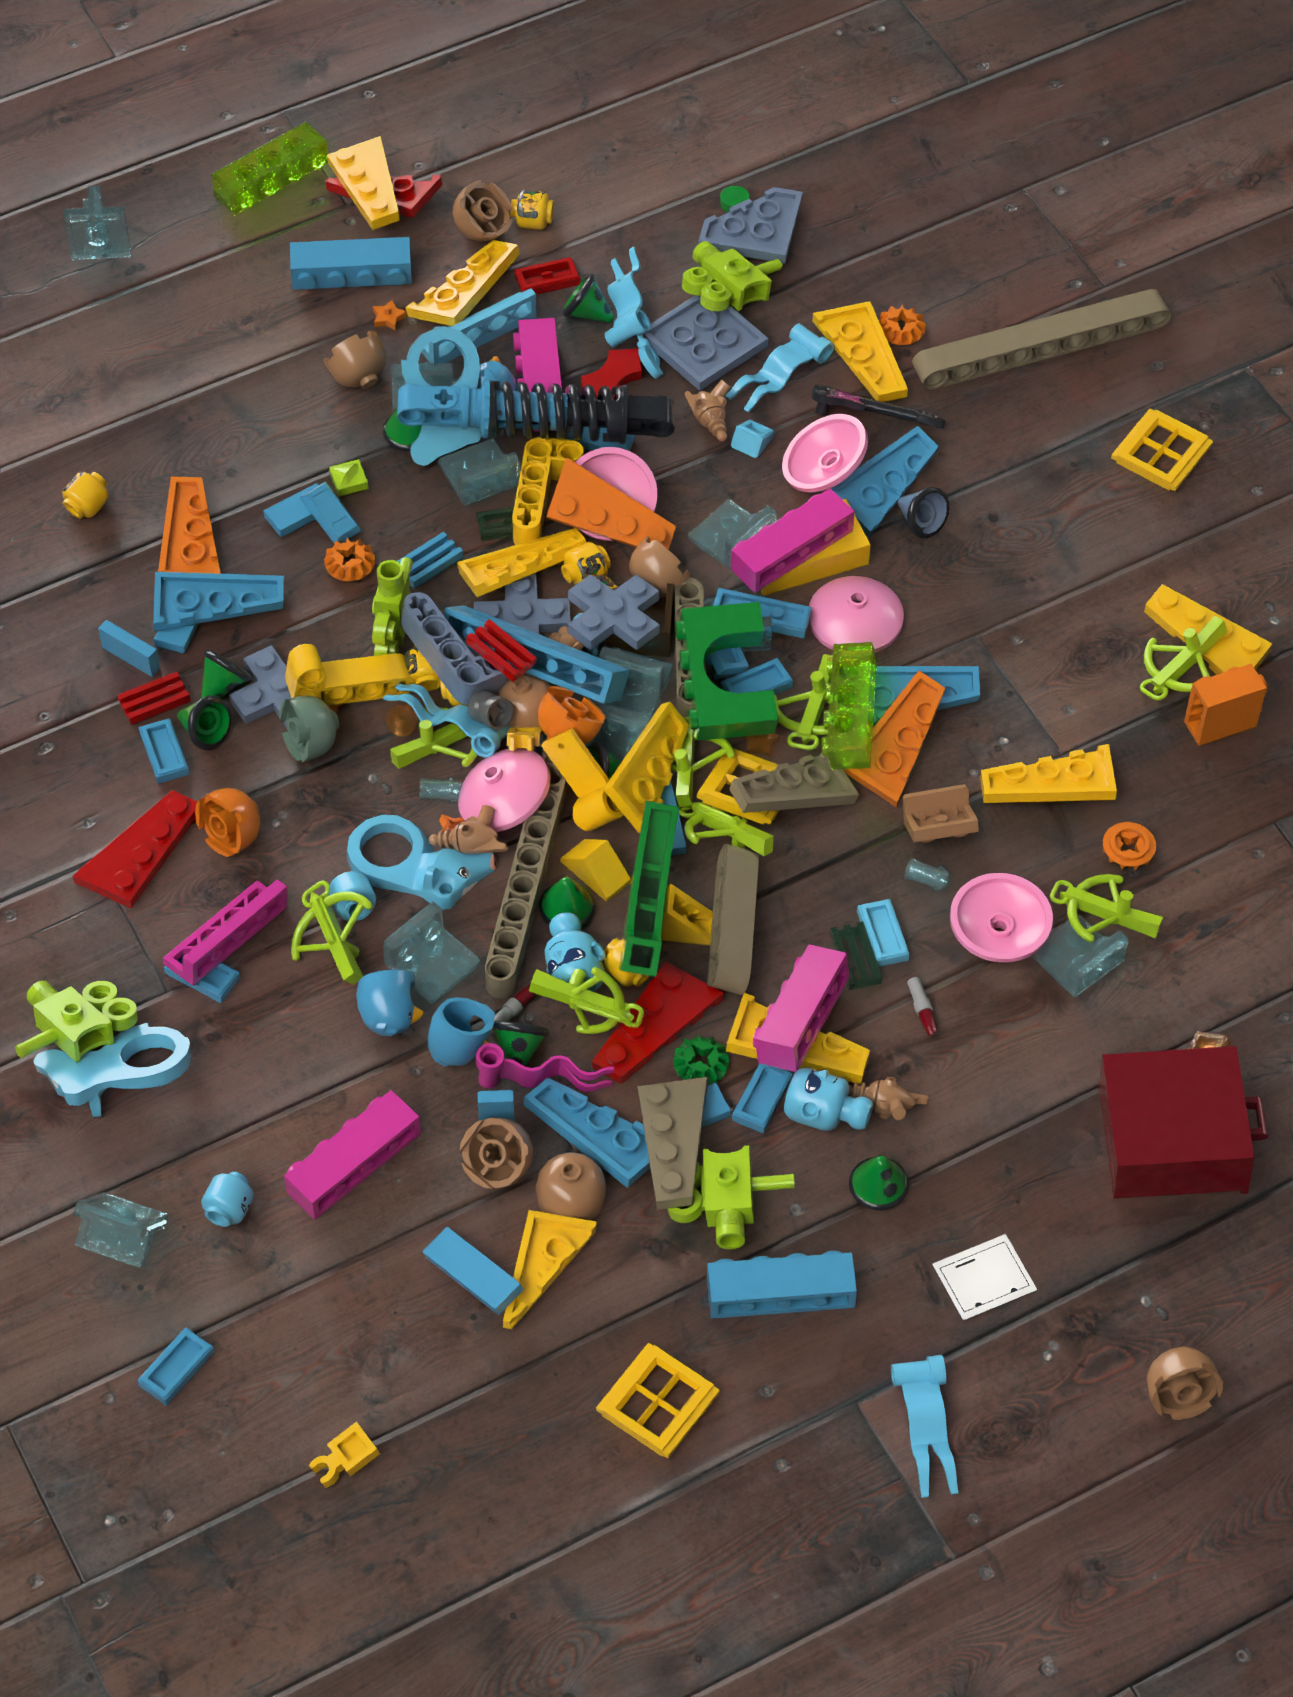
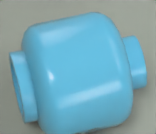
M344 872L331 881L329 895L343 891L356 892L365 896L373 904L370 910L363 908L356 921L366 918L373 911L376 905V895L368 878L361 872ZM341 901L332 906L338 917L349 921L358 903L354 901Z
M230 1172L229 1174L221 1173L213 1177L201 1199V1204L205 1211L204 1214L209 1221L221 1227H228L229 1225L238 1224L243 1220L254 1200L253 1189L248 1184L249 1181L244 1175L238 1172Z

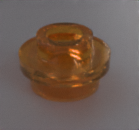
M397 705L387 712L386 725L395 735L407 736L417 727L418 716L412 707Z

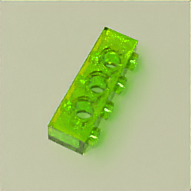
M304 122L212 173L214 196L235 215L328 163L327 140L309 123Z
M872 642L834 644L833 657H828L827 671L828 676L831 677V683L826 684L825 695L826 702L830 703L829 710H824V728L828 730L827 737H822L823 757H828L831 770L871 768L877 660Z

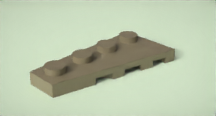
M831 748L823 750L816 757L812 755L801 757L798 763L792 765L786 762L777 765L776 769L770 772L761 770L734 779L729 788L743 813L854 804L859 796Z
M707 1077L637 1086L657 1210L692 1205L701 1140V1126L704 1116V1102L707 1092Z

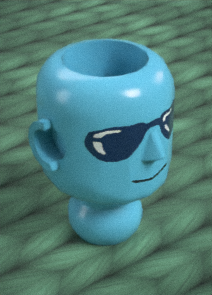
M567 912L553 917L549 925L553 938L547 942L544 949L548 968L546 970L549 975L569 983L574 969H581L586 973L584 980L586 982L594 977L591 973L593 967H598L604 971L602 960L605 959V952L602 946L590 934L581 931L580 919L575 914ZM603 981L596 983L586 990L596 991Z
M805 1067L797 1070L791 1079L785 1097L784 1112L790 1120L821 1131H832L838 1126L840 1121L848 1122L856 1130H862L867 1127L870 1120L873 1102L867 1097L853 1098L848 1096L849 1085L846 1079L828 1074L827 1070L819 1071Z

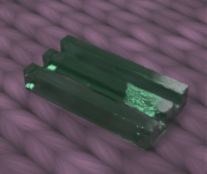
M514 507L476 512L481 542L513 537L512 516ZM503 519L501 522L485 524V521Z
M857 922L855 927H851L850 924L844 925L841 930H838L837 927L830 928V936L836 951L845 952L841 939H847L860 980L854 979L848 961L850 976L846 983L848 990L882 984V975L864 922ZM854 936L859 938L872 977L868 978Z

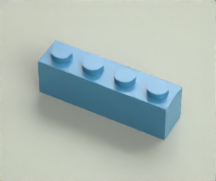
M409 237L291 242L290 270L292 289L412 284Z
M828 1251L822 1255L810 1256L795 1253L783 1258L757 1256L751 1260L734 1261L732 1259H720L714 1263H707V1287L711 1319L855 1308L857 1287L852 1252Z

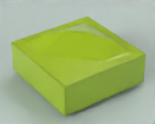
M359 459L329 467L330 476L338 497L368 489V481Z

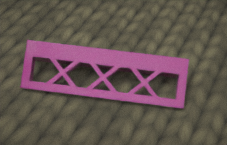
M279 880L274 881L268 887L259 881H255L163 957V964L194 986L287 908V886ZM183 955H185V956L183 957V965H182V964H181L180 962H178L177 960H178L180 957H182Z

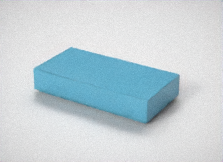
M886 899L858 905L857 913L875 966L880 967L908 961L909 951L891 900Z

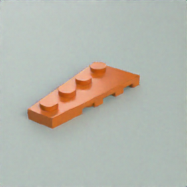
M566 457L546 516L547 519L635 548L646 536H649L650 542L655 539L669 550L676 530L674 524Z
M171 477L158 572L221 574L202 477Z
M918 670L843 766L845 773L897 808L944 696L945 687Z

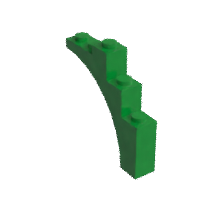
M645 801L627 900L629 903L618 968L621 971L656 977L662 945L661 931L664 902L679 806Z

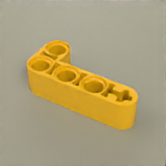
M535 437L526 443L512 516L513 542L515 545L531 542L542 537L551 480H559L566 457L576 462L584 455L583 446L579 442L567 439H542L541 437Z
M302 644L290 651L285 672V681L291 698L310 695L319 698L328 706L383 699L387 694H408L411 691H400L395 689V686L398 684H415V681L408 673L403 654L393 653L321 662L318 650L312 644Z

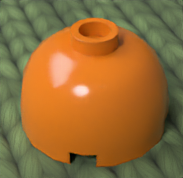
M550 686L538 707V723L541 730L547 735V740L573 728L584 745H586L601 730L605 714L598 706L585 697L581 702L572 698L574 691L559 686Z
M222 788L206 794L205 797L199 799L196 803V824L199 830L205 828L209 837L204 840L218 854L225 857L232 856L244 851L256 840L261 826L259 809L257 804L244 792L235 788Z

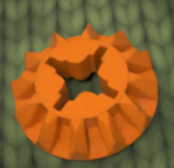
M903 304L899 309L890 306L888 312H881L879 319L887 341L892 344H913L920 340L925 333L926 323H924L923 314H917L915 307L907 310ZM900 320L905 321V327H903V330H900Z
M347 537L345 542L335 541L334 546L326 550L325 567L328 573L338 580H360L373 570L375 554L372 551L371 545L363 544L361 538L355 542ZM355 554V559H350L345 564L344 557Z
M1121 822L1110 827L1104 834L1103 853L1108 856L1109 863L1115 862L1120 865L1121 869L1128 866L1136 870L1140 865H1148L1151 858L1155 855V838L1146 827L1140 824ZM1123 843L1126 845L1135 844L1134 851L1131 849L1122 851Z

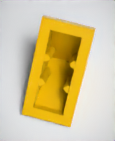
M584 839L560 858V862L606 902L631 883L630 876L608 840Z
M667 885L662 919V940L710 945L713 912L674 885Z

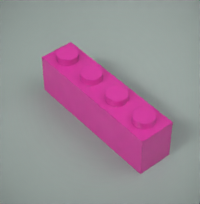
M555 318L518 320L519 332L513 333L514 351H520V355L515 356L516 374H522V378L517 379V384L525 382L529 392H531L533 385L537 382L544 385L546 392H548L550 385L553 383H557L562 389Z
M831 488L821 494H816L799 508L788 511L783 518L761 528L754 536L738 542L731 549V570L756 593L853 532L855 511Z
M809 944L802 957L799 956L796 959L793 973L789 980L783 982L778 999L775 1004L772 1003L769 1006L766 1020L762 1027H758L754 1033L753 1047L757 1051L758 1063L794 1072L799 1069L850 978L847 953Z
M392 1090L383 1097L375 1098L357 1118L347 1120L337 1134L329 1140L321 1141L315 1147L312 1154L303 1161H297L290 1166L284 1175L287 1194L316 1220L421 1134L420 1117Z

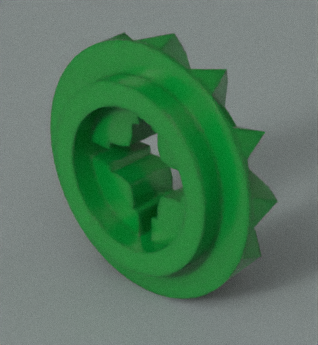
M698 1034L690 1040L685 1038L683 1043L676 1047L673 1064L676 1073L682 1080L707 1077V1085L718 1082L726 1074L729 1066V1055L725 1050L724 1044L716 1042L713 1036L708 1039L702 1038ZM694 1052L702 1057L708 1055V1066L701 1061L695 1063Z

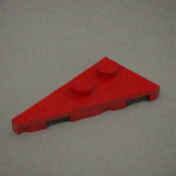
M412 175L390 176L398 212L410 218H414L443 185L440 175H432L431 181H413ZM337 177L328 178L325 181L327 191L351 198Z

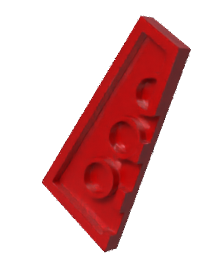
M171 790L73 874L74 883L132 909L196 819L195 808L197 801Z
M665 961L657 972L656 977L654 976L635 1002L644 1010L641 1025L633 1028L620 1023L592 1060V1069L598 1071L605 1067H614V1072L605 1074V1076L620 1084L624 1083L653 1059L654 1053L665 1044L667 1046L677 1039L678 1034L690 1024L694 1025L703 1017V1013L706 1010L724 1000V992L709 987L707 983ZM630 1009V1013L634 1015L632 1022H636L639 1011Z

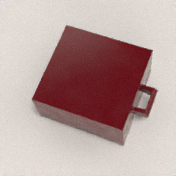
M1237 1046L1102 1054L1098 1089L1113 1199L1240 1191V1194L1248 1193L1255 1158L1252 1141L1267 1139L1268 1132L1262 1098L1245 1097ZM1247 1109L1256 1111L1258 1128L1250 1129Z

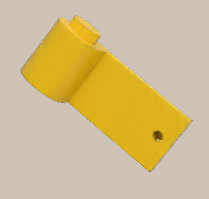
M573 728L541 744L544 751L578 797L573 806L572 814L573 820L578 827L586 832H591L623 816L620 809L603 790L609 778Z

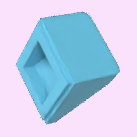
M750 419L736 426L731 447L753 458H757L773 439L776 432Z

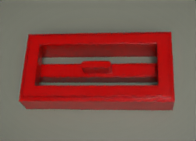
M572 257L514 269V276L516 281H518L521 293L531 288L538 295L580 284V277Z
M490 619L485 622L483 628L479 626L475 634L470 633L466 637V644L512 682L536 665L537 658ZM481 639H483V640H484L486 643H488L492 648H494V649H495V652H494L492 649H490L486 644H484V643L481 641ZM506 658L509 662H511V663H512L515 667H517L518 669H515L514 667H512V666H511L509 663H507L504 659Z
M178 672L171 673L117 695L118 702L130 725L191 702L190 694L185 689L183 681L180 680ZM178 692V694H176V695H173V696H171V697H168V698H166V699L161 700V699L164 698V697H167V696H169V695H172V694ZM146 704H149L148 706H145V707L140 708V709H138V710H135V711H133V712L131 711V710H134V709L139 708V707H141V706H144V705H146Z

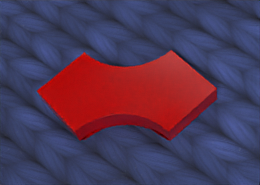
M639 348L608 350L607 361L599 370L591 374L581 375L582 389L586 385H591L597 397V393L602 386H608L612 392V386L618 387L631 381L640 380L642 378V370L638 354Z

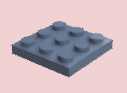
M696 295L651 323V329L642 334L644 339H648L656 353L699 391L768 347V338L730 305L723 311H711L700 304V296Z

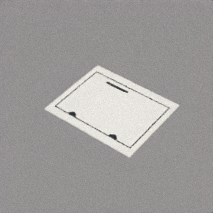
M1006 1234L932 1264L963 1320L1037 1290Z

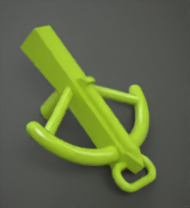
M1215 615L1198 634H1196L1193 628L1184 630L1183 636L1187 646L1156 645V638H1151L1144 651V664L1152 679L1143 681L1140 685V691L1156 701H1160L1168 695V688L1180 692H1191L1193 683H1181L1177 680L1196 663L1199 665L1202 676L1210 677L1202 656L1228 632L1224 620ZM1153 651L1180 652L1161 671L1153 663ZM1147 684L1155 685L1153 689L1154 694L1145 689Z
M823 654L819 670L814 671L810 675L812 691L777 700V696L774 695L778 722L784 727L796 731L787 738V743L790 747L814 750L819 745V738L816 735H829L843 731L853 725L863 714L861 708L851 712L829 695L838 668L836 656ZM809 698L801 723L787 718L779 709V706ZM826 701L848 717L836 724L817 726ZM794 737H801L803 744L793 743L792 739ZM812 739L814 740V744H813V745H806V744H808Z
M423 720L419 723L421 738L390 749L392 763L398 769L429 754H436L437 751L463 759V767H468L478 756L472 748L470 753L466 754L446 747L467 737L458 725L451 723L433 732L430 720Z
M683 717L686 722H689L688 717ZM688 728L682 748L674 752L677 765L672 764L671 770L678 773L676 798L679 807L692 806L694 771L725 754L729 758H734V749L725 738L707 740L718 744L722 749L694 764L695 740H697L696 730Z
M692 802V806H685L679 810L680 816L689 818L685 824L684 831L686 837L693 844L699 843V839L730 836L732 837L733 846L745 849L746 845L762 856L773 852L774 836L748 825L749 819L742 817L740 820L737 815L734 817L726 814L729 813L713 806L710 807L701 802ZM690 809H692V810L694 811V812H692V813H685L686 811H688V810H690ZM699 823L714 829L713 831L696 833L693 831L694 827Z
M1103 874L1093 876L1081 882L1077 887H1073L1066 880H1059L1055 883L1050 893V900L1059 905H1067V915L1072 928L1081 938L1089 943L1095 940V937L1092 935L1093 933L1110 924H1119L1156 938L1163 920L1161 916L1130 908L1133 894L1128 890L1121 891L1120 895L1118 893L1116 883L1120 884L1123 882V877L1120 875ZM1109 883L1114 902L1086 891L1095 885ZM1059 886H1067L1066 892H1060V899L1055 898ZM1077 909L1105 920L1085 929L1078 919Z
M322 880L310 887L302 895L303 905L310 909L304 914L295 929L291 945L292 960L298 961L300 959V952L330 950L343 981L354 985L364 976L355 960L359 955V948L347 942L346 938L363 908L370 910L373 904L365 896L356 892L343 891L329 895L330 885ZM323 885L325 892L319 896L313 892ZM309 894H311V895H310V903H308V901H307V896H308ZM341 901L357 902L358 905L342 931L331 906ZM316 917L327 943L300 945L306 928Z
M593 967L591 973L594 977L584 982L586 977L585 971L574 969L569 983L536 969L529 991L569 1004V1007L575 1010L582 1024L576 1027L578 1033H603L615 1027L618 1022L633 1028L641 1025L644 1015L643 1008L634 1003H625L623 992L618 983L600 968ZM603 981L611 990L614 999L586 989ZM630 1009L639 1011L636 1022H632L634 1015L630 1013ZM582 1010L609 1019L597 1025H589Z

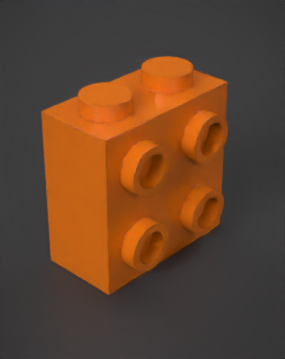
M1251 663L1242 667H1232L1226 672L1212 677H1202L1192 684L1184 722L1198 746L1257 727L1265 693L1267 692V683L1264 677L1257 673Z

